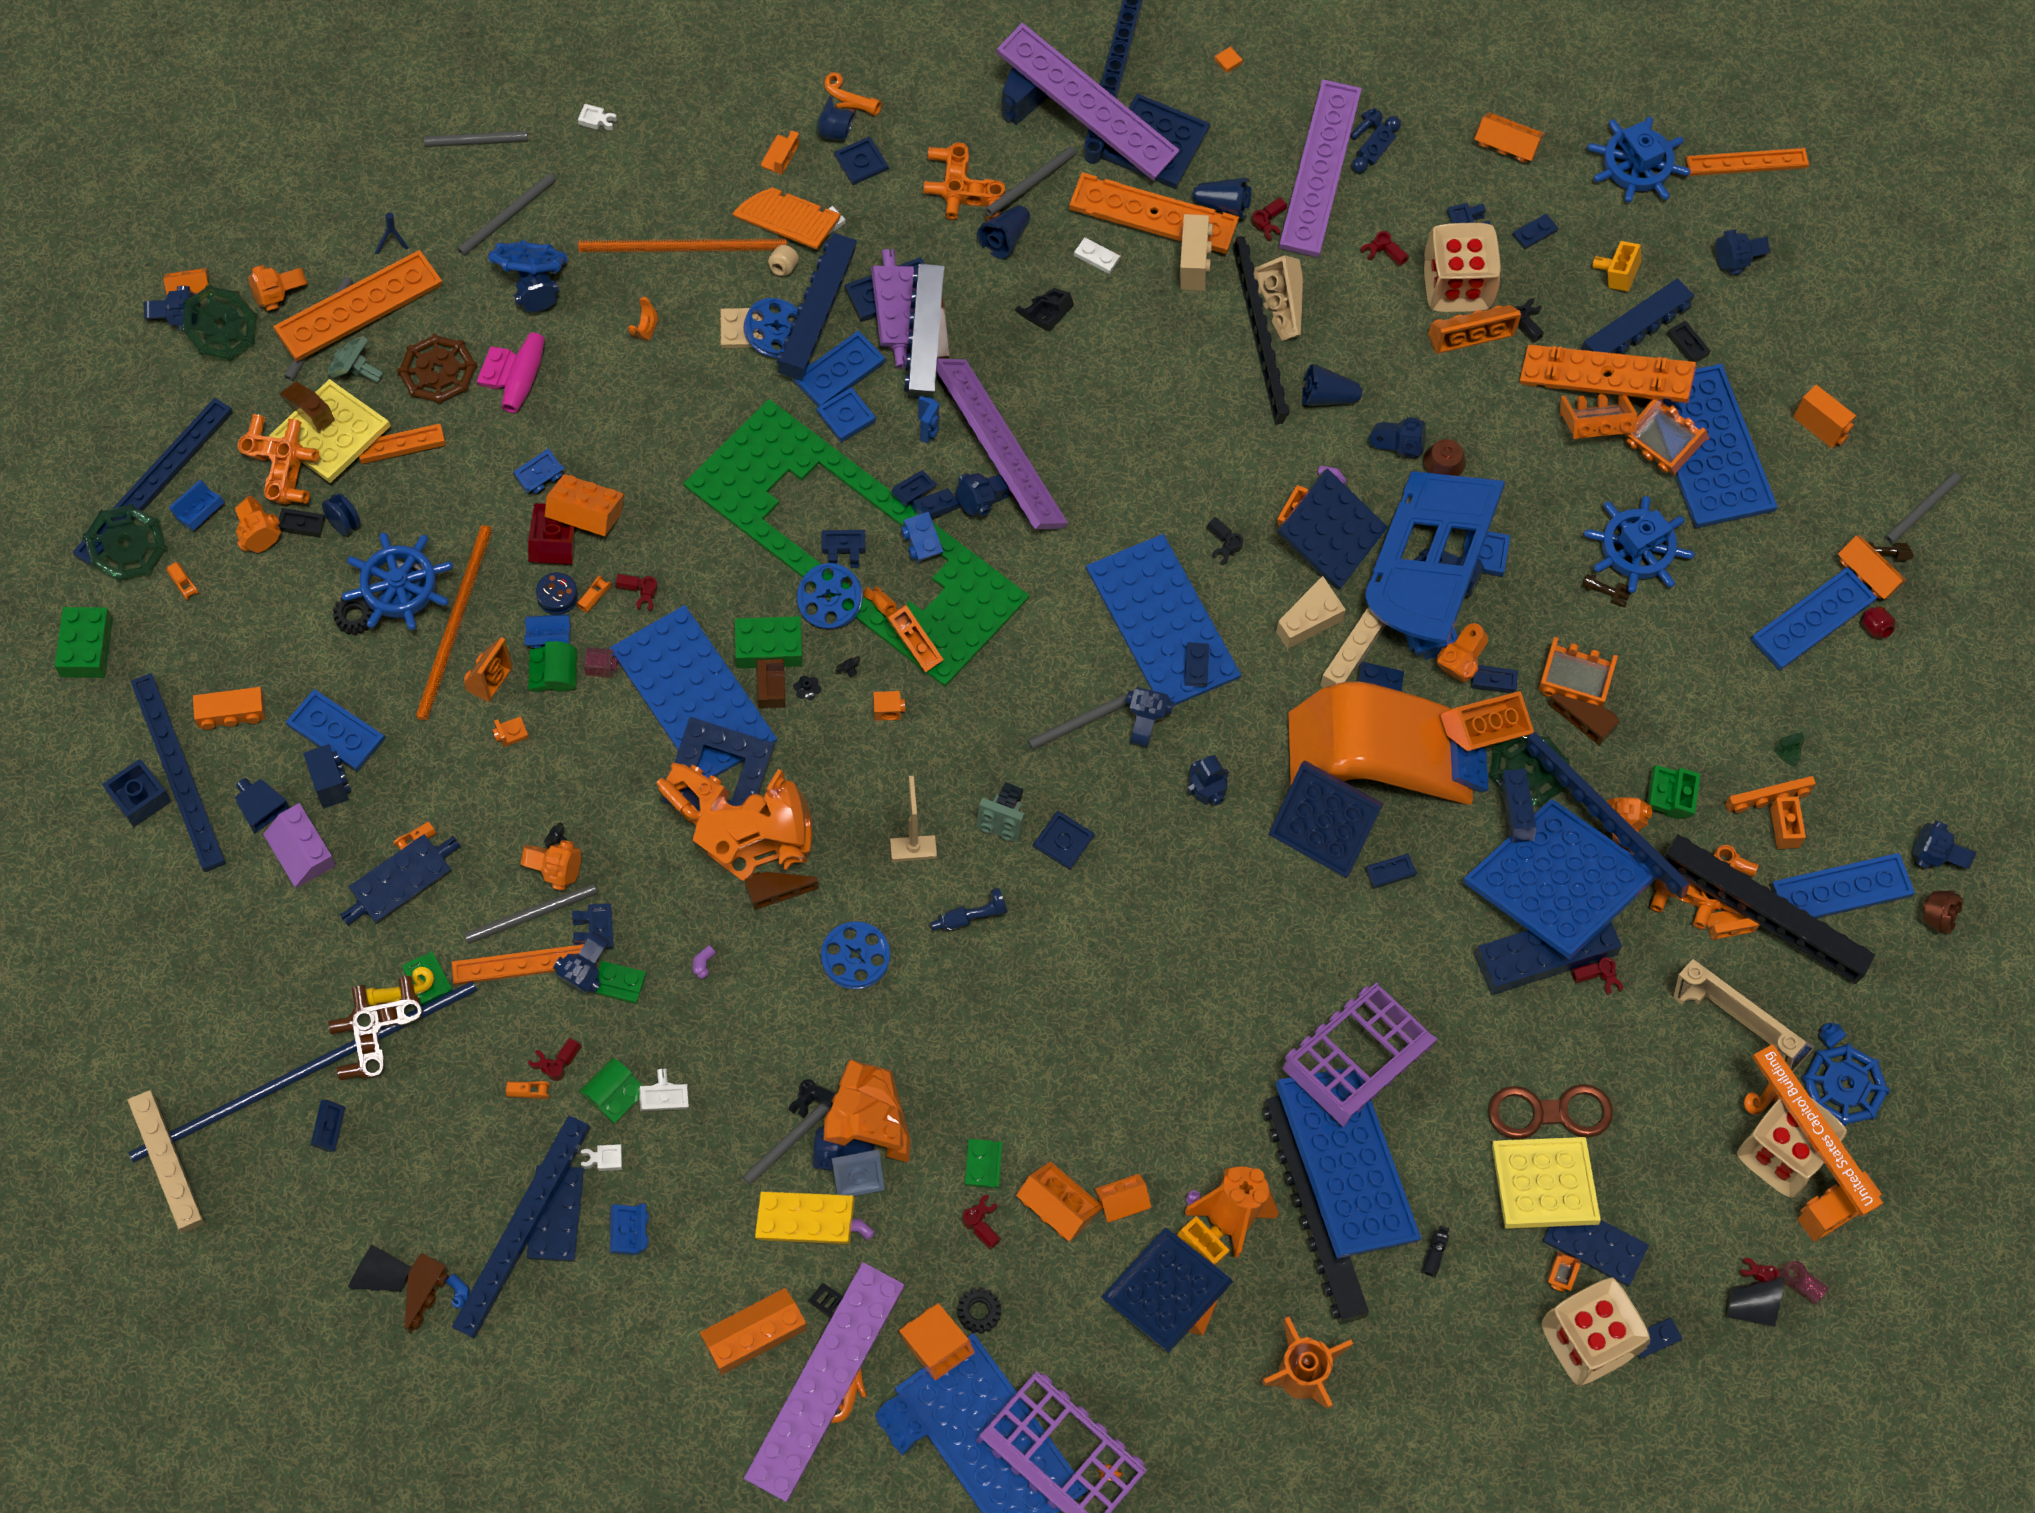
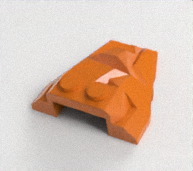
M849 1060L839 1082L840 1088L838 1093L833 1097L831 1110L826 1114L824 1120V1141L845 1146L852 1139H857L887 1147L886 1157L908 1162L910 1160V1135L892 1071Z

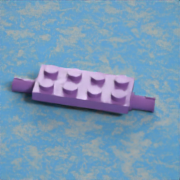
M885 249L881 252L884 266H873L871 269L880 346H889L895 355L896 369H900V365H902L903 369L906 368L909 332L913 333V330L909 329L910 312L915 311V309H911L912 291H916V288H912L914 268L896 266L895 250L891 249V253H889V249Z

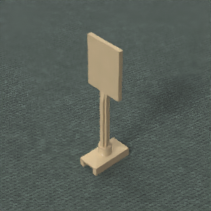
M909 776L911 812L909 817V837L890 839L892 862L937 859L935 835L918 836L914 776Z

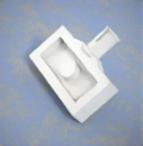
M667 1069L657 1070V1084L653 1086H640L639 1088L641 1111L688 1109L689 1107L687 1084L675 1085L668 1083Z

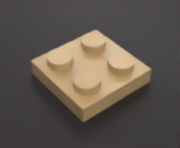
M750 308L721 309V348L752 347L744 333V320ZM752 314L753 319L757 321L763 320L760 314ZM753 332V336L756 339H763V335L760 332Z

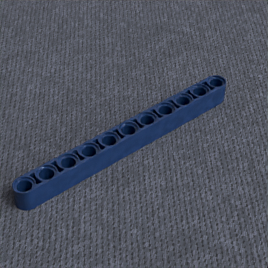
M1123 0L1100 85L1116 99H1118L1143 0ZM1090 129L1085 141L1084 159L1088 163L1095 164L1101 161L1106 142Z

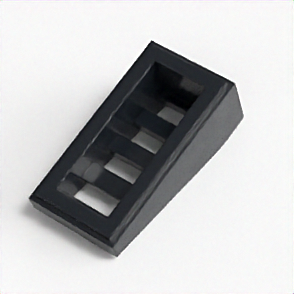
M822 1283L808 1302L831 1319L834 1315L833 1309L841 1302L843 1296ZM826 1291L828 1295L821 1303L817 1302L823 1292ZM832 1297L835 1298L829 1308H826L825 1305Z

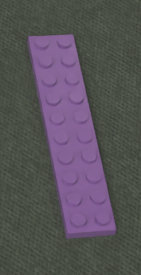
M1021 23L997 48L996 54L1153 181L1178 155L1180 151L1025 24Z
M1322 79L1279 249L1315 257L1320 256L1362 88Z
M937 359L936 371L938 376L943 380L948 392L953 396L958 408L963 412L968 424L973 428L979 442L986 449L989 458L994 462L999 474L1004 478L1009 490L1019 502L1020 508L1027 515L1030 524L1035 529L1064 528L1068 524L1066 518L966 359Z
M862 1262L744 1477L746 1481L786 1503L788 1502L900 1297L905 1284Z

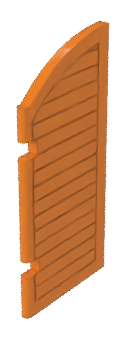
M773 187L750 197L732 214L743 221L816 250L841 217L840 213L827 208L824 212H821V206L787 193L783 197L781 196L782 191Z

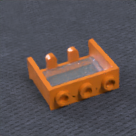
M1602 393L1598 396L1597 407L1587 408L1586 398L1579 396L1577 398V409H1572L1566 396H1561L1560 416H1563L1573 434V439L1636 432L1637 412L1628 397L1618 395V405L1607 406L1608 399Z
M1655 399L1637 417L1636 432L1625 433L1626 443L1634 450L1638 448L1647 460L1656 461L1658 463L1657 466L1663 472H1670L1674 476L1702 443L1709 439L1706 429L1702 428L1699 430L1690 418L1684 419L1680 416L1674 406L1669 408L1662 400Z
M1554 637L1538 691H1541L1547 697H1552L1555 693L1603 707L1618 656L1613 655L1612 660L1607 661L1599 658L1600 652L1597 650H1592L1590 655L1577 652L1579 646L1576 644H1570L1568 649L1557 646L1558 638Z

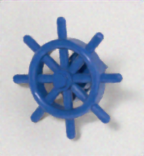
M1647 117L1645 122H1640L1622 130L1616 120L1611 119L1609 126L1615 135L1609 140L1607 147L1594 143H1589L1587 146L1589 151L1604 154L1606 170L1596 174L1594 181L1600 182L1610 177L1618 185L1627 189L1625 201L1628 203L1633 200L1635 191H1649L1656 189L1662 199L1667 200L1670 194L1662 184L1666 182L1671 172L1688 176L1691 173L1689 168L1674 164L1673 148L1683 144L1684 139L1677 137L1667 141L1661 134L1651 130L1653 124L1652 117ZM1620 145L1624 151L1617 150L1616 148ZM1614 157L1627 161L1617 165ZM1654 167L1662 171L1655 175L1651 168ZM1629 168L1632 169L1631 175H1628L1623 171ZM1643 172L1647 178H1638L1639 173Z
M1648 496L1642 498L1640 509L1626 510L1621 513L1610 501L1605 502L1604 508L1612 517L1605 532L1590 529L1584 532L1585 537L1602 541V549L1606 559L1594 566L1595 572H1601L1612 566L1619 573L1630 577L1628 591L1630 593L1636 592L1638 579H1648L1657 575L1660 576L1668 587H1673L1675 581L1666 569L1670 566L1674 556L1692 559L1695 556V553L1691 550L1677 548V539L1673 529L1682 525L1684 518L1678 516L1667 522L1658 510L1654 512L1649 511L1650 497ZM1620 527L1621 535H1614L1615 530ZM1613 543L1623 545L1624 548L1617 552ZM1651 551L1663 553L1665 556L1658 561ZM1631 555L1633 558L1632 563L1627 562L1623 558ZM1642 556L1650 565L1640 566Z
M381 533L379 538L383 549L374 553L366 562L353 556L348 557V564L361 569L360 588L344 592L342 599L349 601L363 596L368 606L374 610L367 621L369 628H374L380 617L384 615L405 619L408 629L415 630L417 625L413 614L423 609L430 600L442 606L448 605L449 600L446 597L435 593V574L453 569L454 565L448 561L432 566L430 560L422 553L423 548L428 542L427 535H421L412 548L402 545L391 546L387 533ZM396 559H406L404 564L398 568ZM387 562L390 571L387 572L378 567ZM414 563L422 567L418 571L410 570ZM372 575L384 580L370 585ZM382 591L379 599H377L372 594L375 592Z

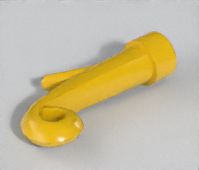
M418 967L413 971L412 977L416 983L414 984L415 995L425 992L433 984L434 977L428 968ZM419 975H424L426 980H421ZM400 987L366 989L368 1003L371 1006L396 1002L401 999Z

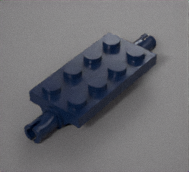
M423 834L351 884L349 889L357 899L356 904L340 913V917L349 926L365 914L369 915L377 924L450 873L451 868L445 862V857L461 848V845L452 835L451 838L436 847Z

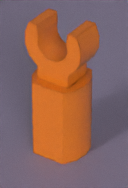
M876 586L874 591L869 587L865 588L864 596L872 600L873 605L881 613L889 615L896 610V603L882 592L879 587Z

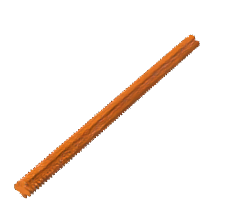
M773 238L769 239V241L768 239L766 241L765 239H761V241L760 239H756V241L755 239L753 241L752 239H748V241L747 239H743V241L742 239L740 241L739 239H735V241L734 239H730V241L727 239V242L726 239H722V242L721 239H717V242L716 239H714V242L713 239L712 241L709 239V242L708 239L706 241L704 239V242L703 239H701V242L700 239L699 241L696 239V242L695 239L693 241L691 239V242L690 239H688V242L687 239L686 241L683 239V242L682 239L680 241L678 239V242L677 239H675V242L674 239L673 242L671 239L670 242L669 239L667 241L665 239V242L664 239H662V242L661 239L660 242L658 239L657 242L656 239L654 241L652 239V242L650 239L649 242L648 239L647 242L645 239L644 242L643 239L639 240V242L638 240L636 242L635 240L634 242L633 240L631 242L630 240H626V242L625 240L623 242L622 240L621 242L620 240L618 242L617 240H613V242L612 240L610 242L609 240L608 242L606 240L601 242L600 240V243L599 240H597V243L596 240L595 242L592 240V243L591 240L589 242L587 240V243L586 240H584V243L583 240L582 242L579 240L578 249L579 252L581 250L582 252H586V250L587 252H594V250L595 252H599V250L600 252H607V250L608 252H612V250L613 252H620V250L621 252H625V250L626 252H630V250L631 252L633 250L634 252H638V250L639 252H643V250L644 252L646 250L647 252H651V250L652 252L654 250L659 252V249L660 252H664V249L665 252L667 250L672 252V249L673 252H677V249L678 252L680 250L685 252V249L686 252L687 250L690 251V249L691 251H698V249L699 251H703V249L704 251H708V249L709 251L711 249L712 251H716V249L717 251H721V249L722 251L724 249L729 251V248L730 251H734V249L735 251L737 249L742 251V248L743 251H747V249L748 251L750 249L755 251V248L756 251H760V248L761 251L763 249L768 251V248L769 251H773V248L775 250L779 245H787L786 238L784 240L779 238V241L778 238H774V241Z
M480 526L481 528L479 529L477 540L464 573L465 575L446 625L439 651L436 654L435 663H433L425 692L422 695L423 697L417 710V719L428 720V715H430L428 713H431L430 708H432V703L435 701L434 698L436 697L434 696H436V691L439 689V681L443 677L444 667H446V662H448V657H450L448 655H450V650H452V645H454L452 643H454V638L457 636L456 633L459 631L458 626H460V621H462L460 619H463L462 614L466 610L467 600H469V595H471L469 593H472L471 588L475 584L473 581H476L474 579H476V574L479 572L478 567L482 563L483 553H485L484 551L487 548L485 546H488V539L491 537L490 532L492 531L490 528L492 527Z

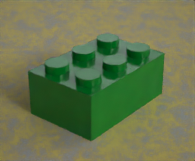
M63 607L54 666L60 677L105 678L113 622L108 608Z
M801 616L735 618V659L737 669L757 668V660L784 659V667H803Z

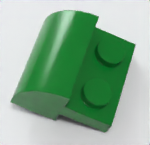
M549 641L545 642V647L530 649L528 690L539 692L553 689L555 692L576 689V647L565 642Z
M1655 765L1652 767L1647 804L1651 805L1653 810L1665 813L1666 817L1684 819L1693 816L1696 811L1701 774L1679 768L1676 771Z
M611 1058L578 1092L610 1122L615 1124L640 1098L639 1088L643 1085L632 1075V1072L618 1060Z

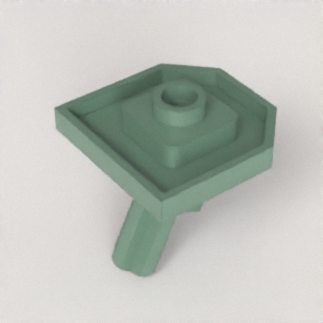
M364 336L350 340L343 347H340L335 352V358L328 367V375L332 378L350 372L357 377L361 374L375 383L380 381L383 373L367 364L366 359L359 354L367 342Z

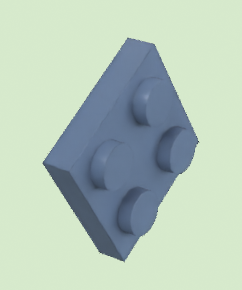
M879 1150L832 1158L837 1195L857 1196L885 1190Z

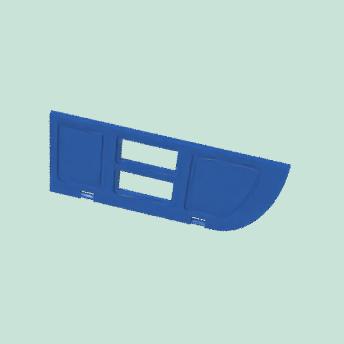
M1411 471L1402 500L1398 505L1373 570L1372 578L1366 589L1368 607L1380 621L1404 634L1423 640L1448 644L1503 492L1505 481ZM1408 497H1412L1410 503H1406ZM1414 524L1438 526L1425 562L1401 559ZM1452 528L1476 530L1463 566L1439 563ZM1378 576H1382L1380 582H1376Z

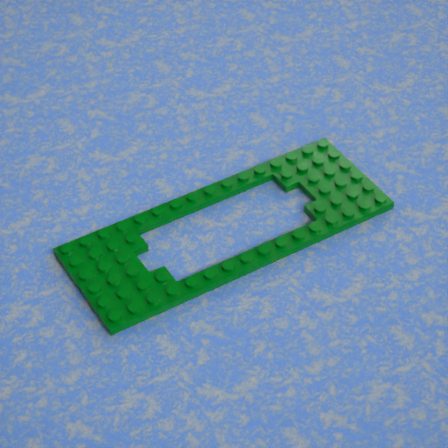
M770 399L683 483L687 490L802 578L807 572L821 565V563L764 520L779 505V501L768 492L788 472L803 481L818 465H821L901 527H903L905 519L918 515L911 505L905 507L891 493V490ZM933 523L944 551L939 556L947 562L932 577V580L942 587L943 590L923 611L911 601L906 605L944 659L925 673L943 687H946L1025 604L1030 595ZM829 569L824 571V580H831L834 573ZM810 582V584L816 588V584L814 582ZM842 582V587L844 589H849L851 587L846 582ZM829 591V595L826 597L831 600L832 597L837 595ZM863 596L861 608L855 619L923 670L886 619L888 615L881 613L872 602ZM847 599L844 602V609L846 611L853 609L854 601Z

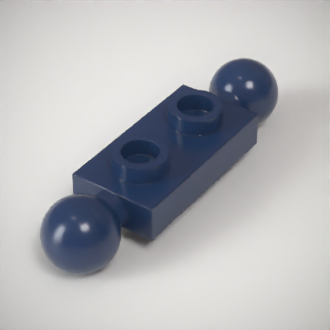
M1388 117L1385 125L1381 123L1356 152L1360 157H1356L1352 161V168L1355 172H1365L1368 164L1372 166L1396 138L1393 132L1398 131L1401 127V121L1398 117Z

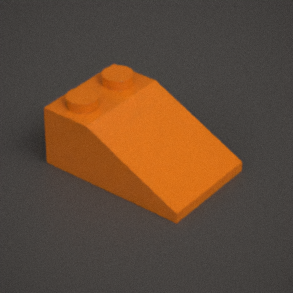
M499 638L487 647L485 652L478 656L472 671L469 670L464 677L466 691L487 702H490L513 668L504 638Z

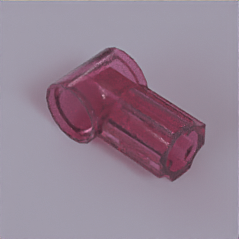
M1799 1261L1789 1262L1779 1272L1780 1277H1784V1285L1794 1288L1815 1305L1828 1290V1287L1807 1272L1805 1266ZM1789 1269L1796 1273L1797 1279L1789 1275Z

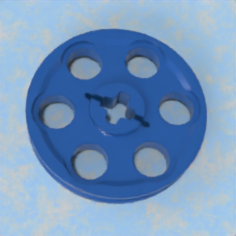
M766 298L753 304L744 320V333L748 342L758 352L769 357L778 358L779 352H784L785 350L783 344L786 336L792 333L790 331L791 323L787 318L792 316L798 319V308L778 298ZM776 306L779 308L780 312L773 313L770 311L769 307ZM752 314H760L763 320L757 321L753 319ZM773 325H776V328L779 329V330L776 331L775 328L772 327V326H773ZM753 332H760L763 335V339H756L753 336ZM771 343H779L782 349H773Z
M835 563L821 564L807 572L801 580L797 592L798 606L804 618L811 624L823 629H838L850 623L858 614L863 600L862 587L856 575L846 567ZM832 569L834 573L833 578L825 581L823 578L824 571ZM845 578H851L853 581L849 589L842 587V582ZM814 582L816 584L815 592L807 593V584ZM829 591L837 595L832 597L831 601H829L826 598H823L829 595ZM847 599L854 601V607L850 611L844 609V602ZM815 603L818 606V611L814 615H809L807 608L810 604ZM830 612H835L837 619L834 623L829 624L826 616Z
M855 921L841 924L834 928L823 942L821 949L823 969L834 983L844 988L862 989L878 982L888 969L890 962L889 944L882 932L868 923ZM854 930L857 935L854 939L848 940L844 937V932ZM870 935H874L879 939L875 945H869L865 940ZM830 945H837L840 947V951L835 955H831L827 952V948ZM850 950L854 953L859 951L861 960L856 957L852 959ZM881 956L884 959V963L881 966H875L871 963L872 958ZM841 965L846 971L843 975L838 976L833 973V968ZM859 971H864L868 975L864 981H858L854 976Z

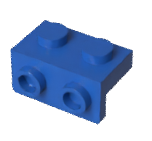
M920 396L918 399V419L920 420L921 441L928 444L931 438L935 439L939 432V403L932 398Z
M548 448L515 470L513 475L527 494L531 491L536 494L545 488L543 483L549 479L554 482L563 475L561 471L565 467L559 464Z
M199 480L177 499L169 509L181 524L194 530L212 513L216 512L225 501L220 495L209 490L202 480Z
M929 512L904 520L901 533L904 540L908 539L910 544L908 551L912 560L915 559L917 564H920L922 560L943 554L944 551Z
M568 614L527 616L525 618V645L539 648L549 641L570 643L571 628L570 616Z
M640 1203L637 1206L613 1204L610 1207V1253L638 1255L645 1250L648 1245V1235L646 1234L648 1212L646 1211V1204Z
M904 1393L886 1401L875 1414L878 1424L885 1430L893 1446L898 1449L901 1455L910 1451L918 1440L930 1433Z

